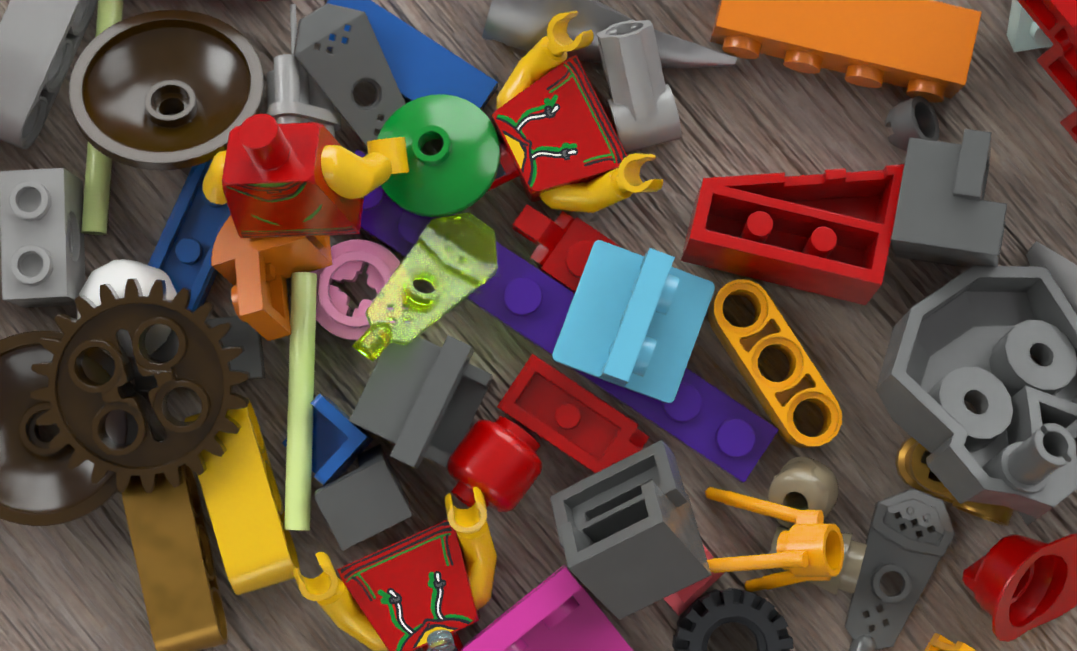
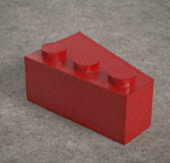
M905 164L886 165L883 170L846 172V168L827 169L823 174L786 177L784 172L703 178L693 205L681 261L866 306L883 282Z

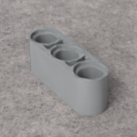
M10 0L0 22V140L21 149H28L37 139L90 23L97 0Z

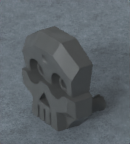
M974 265L914 305L893 327L876 386V392L892 420L931 452L926 457L927 466L960 504L968 501L1006 506L1017 510L1028 526L1077 490V314L1046 267ZM1030 354L1038 358L1041 366L1032 360ZM964 400L970 402L975 407L977 414L967 409Z

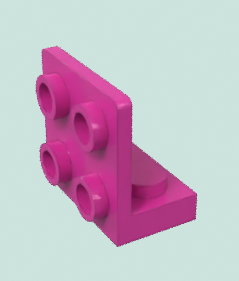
M564 564L465 643L461 651L633 650Z

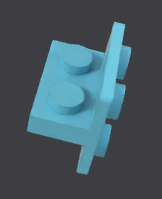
M597 240L591 249L555 345L552 359L557 363L664 403H671L674 401L714 293L715 285L709 280L671 267L675 258L671 255L649 248L645 256L602 240Z

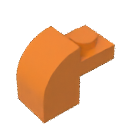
M231 215L225 221L216 237L211 257V266L233 285L231 299L238 318L242 322H247L267 341L291 335L286 279L290 278L294 272H311L333 265L330 235L240 238Z

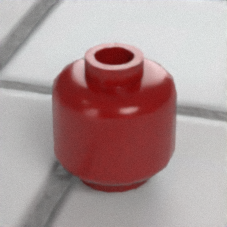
M499 416L495 422L485 419L477 421L447 461L446 469L457 482L451 493L470 508L476 503L473 487H478L484 495L486 509L489 506L499 512L512 511L542 471V462L536 454L540 444L528 432L503 416Z

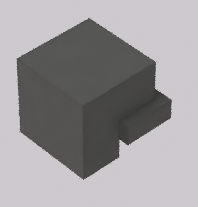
M965 129L962 144L909 137L891 238L895 257L963 268H971L974 265L998 266L1006 223L1007 204L984 200L991 158L992 132Z
M394 326L349 422L395 443L390 456L414 468H419L423 457L447 467L449 457L466 435L493 376L469 364L474 353L472 346L448 335L443 346L439 347L404 329Z
M663 440L550 496L560 546L564 549L568 569L619 620L711 576L689 495L685 492L675 455Z

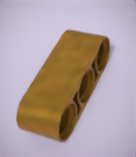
M186 464L181 466L183 477L182 483L178 487L174 488L167 480L165 474L159 473L156 488L152 493L145 492L140 476H133L128 488L121 492L150 630L157 651H199L224 645L228 642L227 621L198 488L193 471Z

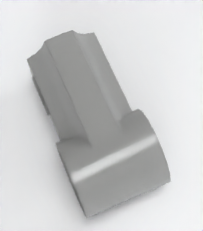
M628 20L609 25L605 30L598 32V46L611 97L606 99L608 117L625 152L681 139L682 132L677 106L669 84H665L654 27L651 21Z

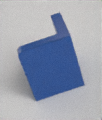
M319 393L311 402L314 406L312 471L315 473L314 478L324 486L338 479L356 460L357 455L361 454L374 439L360 426L349 422L350 417L328 397ZM287 438L282 442L285 447L287 446Z

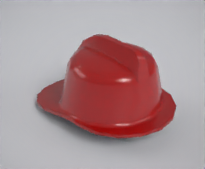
M1077 533L1067 535L1050 543L1022 535L1010 534L1000 539L985 556L964 569L962 580L974 592V597L980 607L992 617V631L998 640L1010 642L1028 630L1062 616L1077 605Z

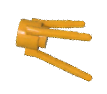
M708 487L705 490V496L710 500L794 523L789 531H782L777 540V553L709 559L707 561L711 573L774 568L787 570L746 581L744 587L748 592L769 590L806 581H830L831 577H836L840 573L844 561L843 536L836 524H823L824 515L822 510H798L714 487Z

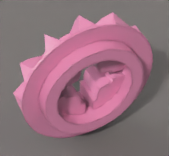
M348 240L332 246L333 265L311 271L317 274L316 320L330 333L347 340H371L392 329L407 307L408 279L400 261L384 246L368 240ZM368 265L366 271L368 275L367 285L376 290L378 295L384 296L383 300L374 298L373 301L363 299L359 307L354 309L353 316L350 317V297L342 292L339 287L332 284L334 281L342 284L344 281L349 283L355 282L358 275L362 274L364 266Z

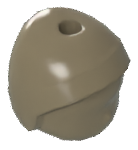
M796 457L788 461L782 467L780 473L774 476L769 488L768 499L769 502L798 510H822L825 518L836 505L839 496V486L835 474L829 467L812 458ZM777 519L780 524L788 528L794 525V523Z

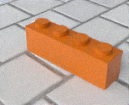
M720 0L710 42L723 44L722 50L725 53L738 58L757 59L761 53L784 59L783 65L794 71L816 74L820 73L821 68L845 73V80L857 86L880 88L882 83L907 88L906 95L911 98L921 96L928 102L938 103L943 102L944 97L952 98L966 84L982 12L934 0Z

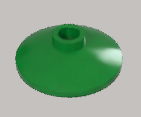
M437 94L410 101L390 116L378 135L377 140L405 137L409 172L391 174L390 178L381 186L395 204L416 215L443 217L469 208L489 190L499 169L501 157L500 142L492 122L475 104L457 96ZM433 139H440L444 142L443 148L439 153L431 156L422 153L423 146Z

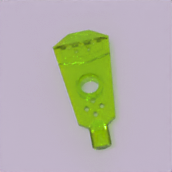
M470 212L432 219L419 236L418 241L366 310L365 314L370 327L352 347L373 362L391 343L408 345L491 279L498 269L495 230ZM414 280H425L434 286L435 291L427 294L421 293L414 288L412 282Z

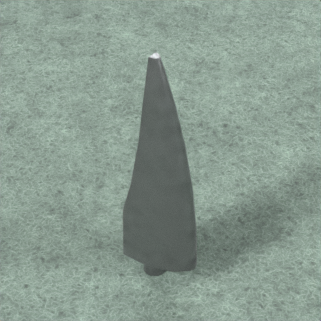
M492 0L482 38L496 40L507 46L530 51L543 37L547 36L548 23L555 15L578 11V15L568 23L567 33L569 37L574 41L580 33L592 30L594 39L589 46L583 49L568 51L567 59L577 55L579 61L602 63L597 33L605 30L609 25L633 19L597 0ZM654 29L662 68L735 66L738 57Z

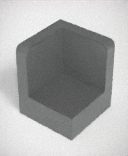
M381 444L357 455L358 469L315 491V501L342 551L413 516L409 498Z

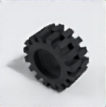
M738 588L715 589L707 592L706 596L700 599L697 598L690 605L684 615L681 614L677 621L678 628L676 635H673L672 644L674 651H707L708 640L717 627L725 623L737 622L746 625L752 631L756 639L757 651H790V649H794L793 638L789 636L786 628L788 624L784 617L776 611L775 606L752 592Z

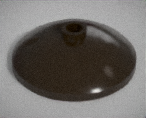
M187 10L146 12L124 19L107 28L95 37L81 53L75 63L69 83L70 105L75 122L83 136L94 148L112 160L124 165L160 171L177 170L200 165L212 160L218 152L227 150L229 132L236 126H241L250 116L260 114L265 93L262 66L256 51L249 41L238 30L220 19Z
M23 332L0 340V519L19 525L52 526L77 520L97 510L118 491L116 472L109 471L95 485L91 483L94 463L86 460L80 466L70 470L67 465L75 449L70 444H67L61 448L51 450L48 446L50 442H44L39 436L40 425H37L36 419L51 410L50 401L30 398V392L48 386V377L32 371L31 366L39 362L52 361L54 356L39 343L40 339L43 337L62 339L65 335L63 332ZM92 347L86 352L82 364L83 371L87 377L97 383L109 382L115 371L114 360L99 347ZM131 382L126 383L128 393L130 395L136 394ZM112 410L107 416L105 428L110 439L120 444H131L135 441L138 434V424L130 413L123 410Z

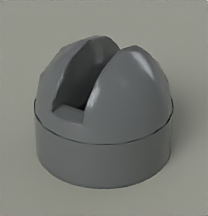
M916 96L897 104L889 111L884 121L885 127H892L894 133L888 137L889 142L899 149L907 151L909 137L938 141L940 133L938 118L933 107L924 97Z

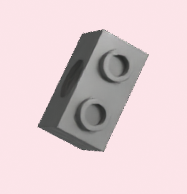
M65 168L0 171L2 300L23 308L76 305L75 298L79 296L86 282L84 233H81L83 181Z

